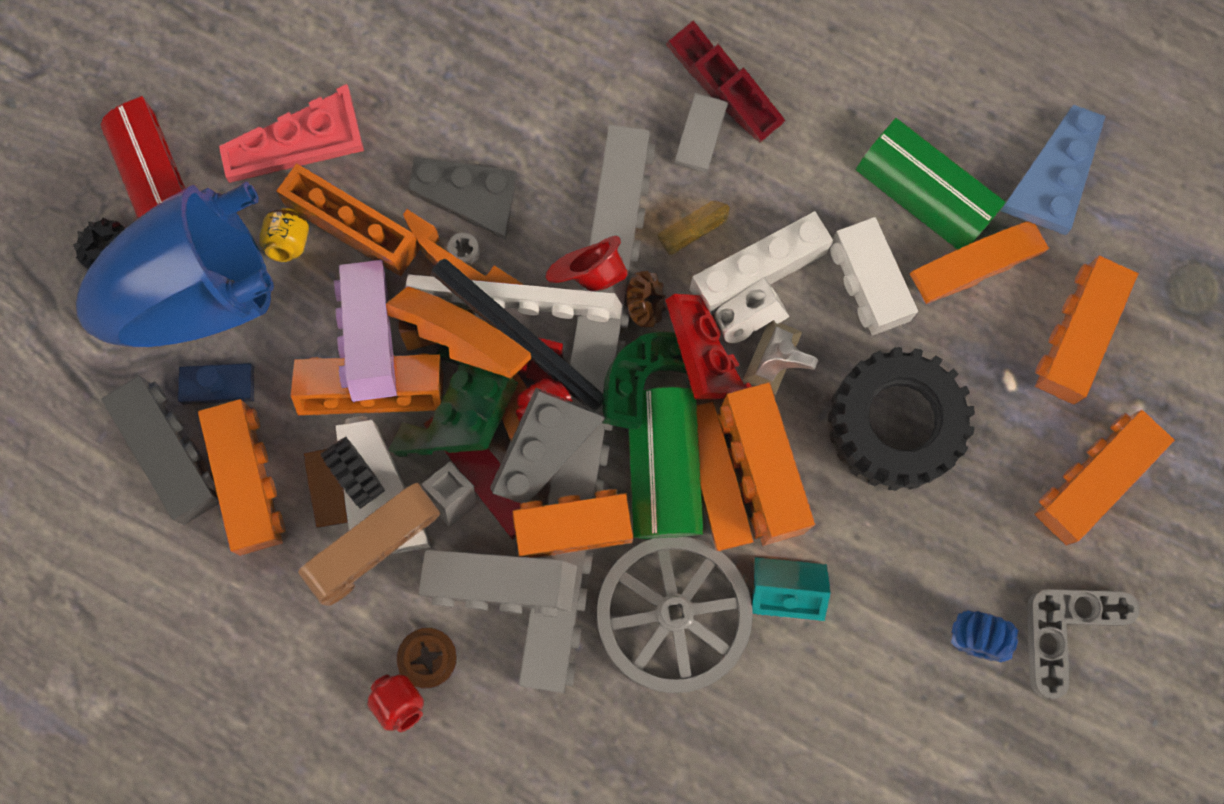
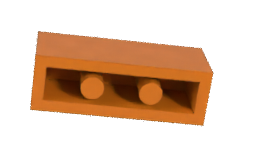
M616 489L596 492L595 498L580 500V495L564 496L558 498V504L543 506V501L526 502L520 504L521 510L513 511L519 557L538 558L629 544L633 541L626 494L618 495Z

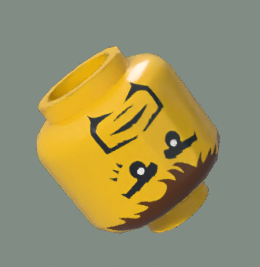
M291 208L271 211L264 217L259 234V245L270 259L278 262L291 261L298 258L304 252L309 225L297 211Z

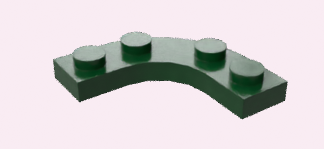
M652 332L639 336L635 341L625 346L613 359L604 380L602 414L605 419L602 421L603 424L637 430L642 425L643 389L648 375L657 371H675L687 374L674 332Z

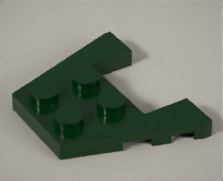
M441 344L436 353L440 354V359L444 362L459 365L451 378L450 385L442 402L436 408L434 418L428 429L402 422L388 451L398 457H407L408 453L431 455L433 451L445 450L448 453L486 450L516 390L518 382L513 378L450 359L448 346Z

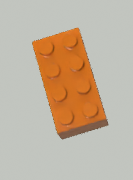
M770 382L727 394L720 407L721 414L717 416L723 435L728 434L731 448H728L733 468L739 470L742 479L738 486L743 503H749L753 517L749 518L753 537L755 539L760 538L762 546L805 534L815 526V522Z

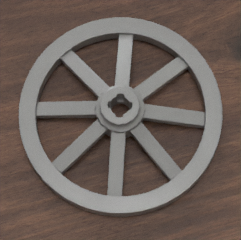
M691 537L653 538L634 546L623 554L608 572L598 597L597 624L601 641L608 656L628 678L655 691L684 693L711 685L734 667L748 643L752 628L753 610L750 593L744 578L734 563L721 551H716L712 545ZM669 550L688 551L705 558L682 594L677 593ZM658 552L666 596L662 597L628 574L626 570L639 559ZM715 565L728 579L735 597L692 604L690 602ZM618 582H621L657 607L654 611L610 619L611 599ZM678 606L681 609L682 616L680 619L672 620L669 618L670 607ZM738 609V625L732 645L729 646L693 619L694 615ZM658 622L660 626L635 662H630L619 648L612 630ZM686 628L724 656L711 669L695 677L691 676L684 632ZM669 632H673L680 675L679 680L659 678L643 671Z

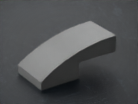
M695 93L674 164L705 173L708 172L728 102Z

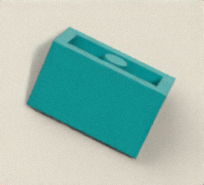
M754 558L755 582L751 599L752 614L825 621L831 594L827 564Z

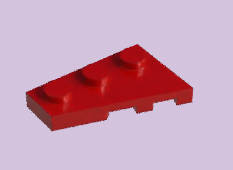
M674 293L667 298L666 304L694 398L725 399L729 393L752 387L749 382L744 384L735 368L739 366V363L734 354L727 355L719 341L721 331L700 295Z

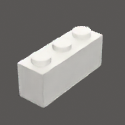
M876 217L838 230L833 237L830 253L835 264H840L845 274L843 278L844 285L850 296L854 295L859 308L857 312L861 324L865 328L868 327L873 336L910 322L918 313V309Z

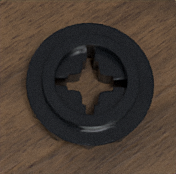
M103 217L101 221H88V226L83 231H77L78 239L73 244L76 250V259L86 269H89L101 253L96 248L98 246L97 237L100 236L105 241H108L106 243L107 247L126 228L118 221L107 220Z

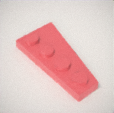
M348 84L337 88L336 93L324 99L319 97L308 102V107L294 114L288 112L278 117L277 122L263 129L257 127L219 146L225 177L228 182H236L290 169L296 163L303 166L364 151Z

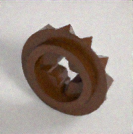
M648 270L635 273L630 279L627 288V306L630 316L638 326L643 328L654 327L656 323L661 322L662 312L666 311L664 299L667 296L663 295L662 291L664 283L658 281L657 273H649ZM648 296L649 302L644 301V298H647Z
M417 629L408 634L398 648V670L401 675H406L414 686L418 688L428 689L443 684L450 678L457 665L456 647L449 636L438 629ZM423 642L429 652H442L443 654L432 661V674L425 664L416 663L412 665L413 661L422 656Z

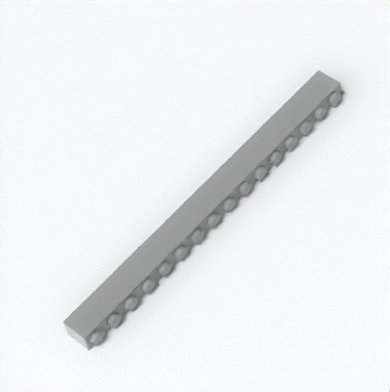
M609 125L590 246L610 236L617 235L621 238L618 251L627 269V277L607 289L593 291L616 294L622 304L620 319L609 318L607 322H596L588 319L587 316L578 315L570 366L602 393L607 370L613 359L625 347V341L619 340L621 327L628 328L630 313L628 307L624 306L629 281L634 275L629 273L631 261L638 262L641 241L634 240L636 228L643 229L646 208L639 207L641 196L648 197L651 177L644 175L646 164H653L655 144L649 143L650 130ZM570 394L572 402L584 406ZM603 404L596 412L602 413ZM601 422L552 476L548 505L558 504V498L570 495H580V500L593 499L596 492L603 491L604 480L598 479L600 465L607 466L610 445L603 444L605 430L612 431L613 425ZM583 550L539 557V559L563 560L577 566L571 611L558 610L557 617L535 615V608H531L518 686L565 693L566 686L573 687L576 664L569 663L571 648L579 649L582 626L575 625L577 610H585L588 589L581 588L583 573L590 574L593 552Z

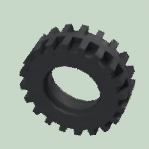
M893 347L889 353L884 354L880 350L873 353L869 359L861 360L856 364L833 395L831 400L833 402L832 410L828 414V422H832V432L829 434L831 443H837L840 450L837 456L840 461L846 459L853 467L850 472L855 476L859 474L869 479L868 484L875 487L878 484L886 485L888 490L894 491L909 487V490L915 489L923 484L934 481L956 465L955 462L966 453L968 449L966 442L968 438L973 436L975 428L970 426V417L975 414L974 406H967L965 399L970 394L967 385L959 387L954 379L959 375L954 368L949 372L940 366L943 359L936 355L930 360L922 357L923 350L915 348L911 353L902 352V347ZM893 386L909 387L920 392L929 401L934 413V429L927 442L912 450H897L884 444L874 434L869 422V408L874 397L881 390Z

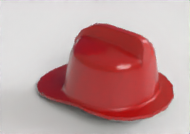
M617 235L610 236L597 244L566 254L549 267L545 276L546 280L551 283H560L574 279L582 287L592 292L604 290L624 280L628 274L618 251L621 238Z

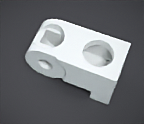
M762 278L717 309L714 315L723 337L728 343L741 342L748 338L754 330L760 329L774 320L778 324L789 317L778 294L765 278Z

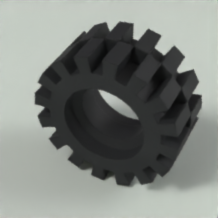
M346 436L320 453L331 473L359 509L385 492L378 478Z

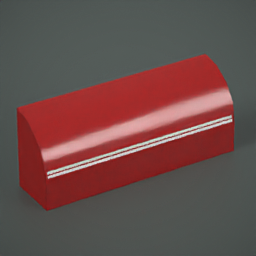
M143 96L111 109L103 117L100 126L137 218H140L156 205L186 188L155 112Z

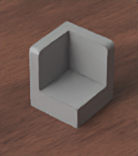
M450 462L421 484L423 490L441 512L439 517L449 527L477 504L474 486Z

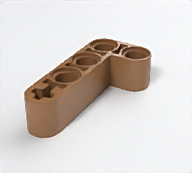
M419 483L412 484L309 560L299 569L298 574L320 604L331 606L343 599L355 588L354 581L439 517L441 512Z

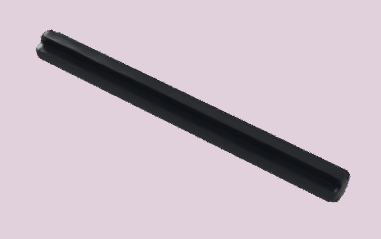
M442 259L435 264L431 273L438 281L488 324L497 328L531 353L530 360L553 380L565 386L567 391L581 404L594 411H597L602 406L603 393L452 263L447 259Z

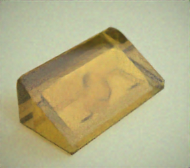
M711 201L659 232L657 237L668 254L673 255L726 223L730 207L727 203Z

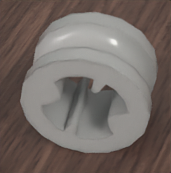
M462 232L450 238L447 245L448 252L469 266L474 265L480 256L478 242L475 237L469 233ZM463 243L468 244L471 254L465 253L466 257H459L456 247L459 245L462 248Z

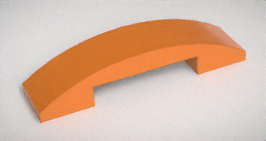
M408 209L403 213L409 231L416 236L420 250L434 266L438 261L447 259L470 280L523 285V283L495 265L486 276L437 245L440 239L436 227Z

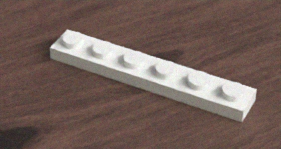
M408 274L405 288L409 286L437 296L460 308H470L435 277ZM471 280L504 309H517L518 312L526 315H538L539 311L552 312V315L564 319H571L573 315H583L596 322H607L609 318L620 319L622 304L614 293Z

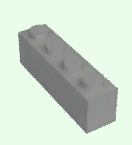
M425 550L418 595L432 598L431 605L454 608V602L460 601L466 602L465 608L487 611L488 604L500 605L499 611L522 614L523 607L535 608V615L557 617L558 610L571 611L577 566L563 560Z

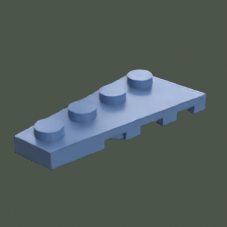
M1073 105L1007 200L1001 212L1067 235L1072 229L1106 116Z

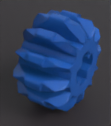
M967 610L959 613L956 622L953 623L951 643L958 651L965 652L967 655H972L979 659H987L991 662H1005L1011 660L1013 652L1016 651L1019 630L1012 622L1006 621L1002 617H996L990 613L986 614Z

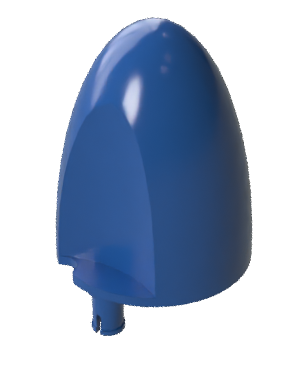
M244 182L242 185L224 194H220L210 188L200 192L195 185H191L167 198L135 220L110 242L85 274L76 299V314L80 325L91 336L109 344L125 347H158L217 334L265 314L270 306L271 291L274 289V284L267 272L263 257L254 238L237 214V212L259 202L258 194L254 187L249 185V182Z

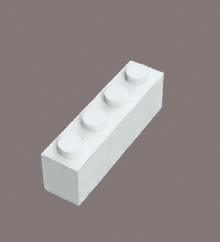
M814 211L694 275L690 291L693 295H700L711 315H714L720 306L762 278H765L769 284H772L826 255L833 239Z

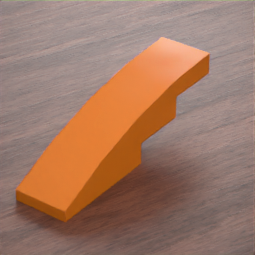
M1026 221L944 255L913 270L909 274L923 300L928 304L976 286L986 278L1005 272L1018 263L1043 254L1049 247L1037 226Z
M407 286L386 303L388 316L417 325L420 338L448 346L450 359L508 378H512L531 359L529 351L503 332L472 313L437 296Z
M709 402L697 405L701 500L705 515L708 517L716 551L753 543L744 503L714 404Z

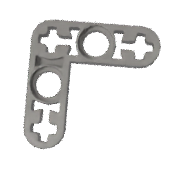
M1053 589L1042 590L1032 594L1027 603L1030 684L1034 693L1041 698L1056 699L1065 695L1069 689L1067 625L1122 626L1131 624L1136 621L1140 611L1135 597L1129 593L1119 591ZM1045 597L1047 603L1054 605V611H1050L1047 614V622H1055L1056 628L1045 627L1039 629L1038 623L1046 622L1045 610H1039L1038 607L1040 602L1045 601ZM1080 597L1087 599L1092 607L1091 614L1086 619L1079 617L1074 610V603ZM1118 603L1127 608V613L1121 614V616L1118 612H1102L1103 606ZM1045 633L1052 635L1057 642V648L1051 655L1045 654L1039 647V639ZM1040 660H1057V666H1049L1050 677L1057 679V686H1052L1050 692L1049 687L1042 685L1041 682L1042 678L1048 677V665L1040 666Z

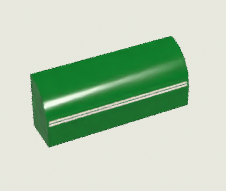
M897 118L878 137L855 169L957 250L973 243L1006 203Z
M679 387L643 390L642 425L637 430L629 429L633 538L650 540L653 538H678L702 535L703 520L697 403L693 391L690 388Z

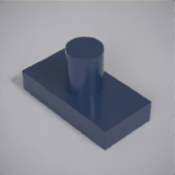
M251 363L179 367L178 402L182 405L228 403L239 399L244 402L254 401V366Z

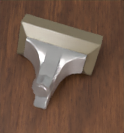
M773 320L766 325L742 382L744 384L749 382L752 387L770 382L775 397L787 368L814 370L818 359L796 348L802 334L801 331L782 323L777 324Z

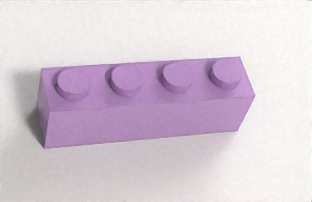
M382 260L339 265L340 280H334L336 300L341 301L342 306L335 309L338 329H343V336L337 337L340 358H345V366H339L341 387L349 389L352 402L397 396L391 322L386 309V303L389 301L383 262Z

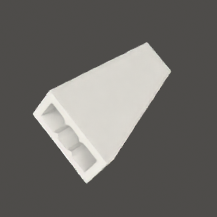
M363 416L348 418L345 420V424L336 425L337 441L345 436L350 440L378 478L385 492L359 509L344 490L349 530L406 489L377 425L373 420H367V417ZM425 528L391 554L431 548L430 539Z

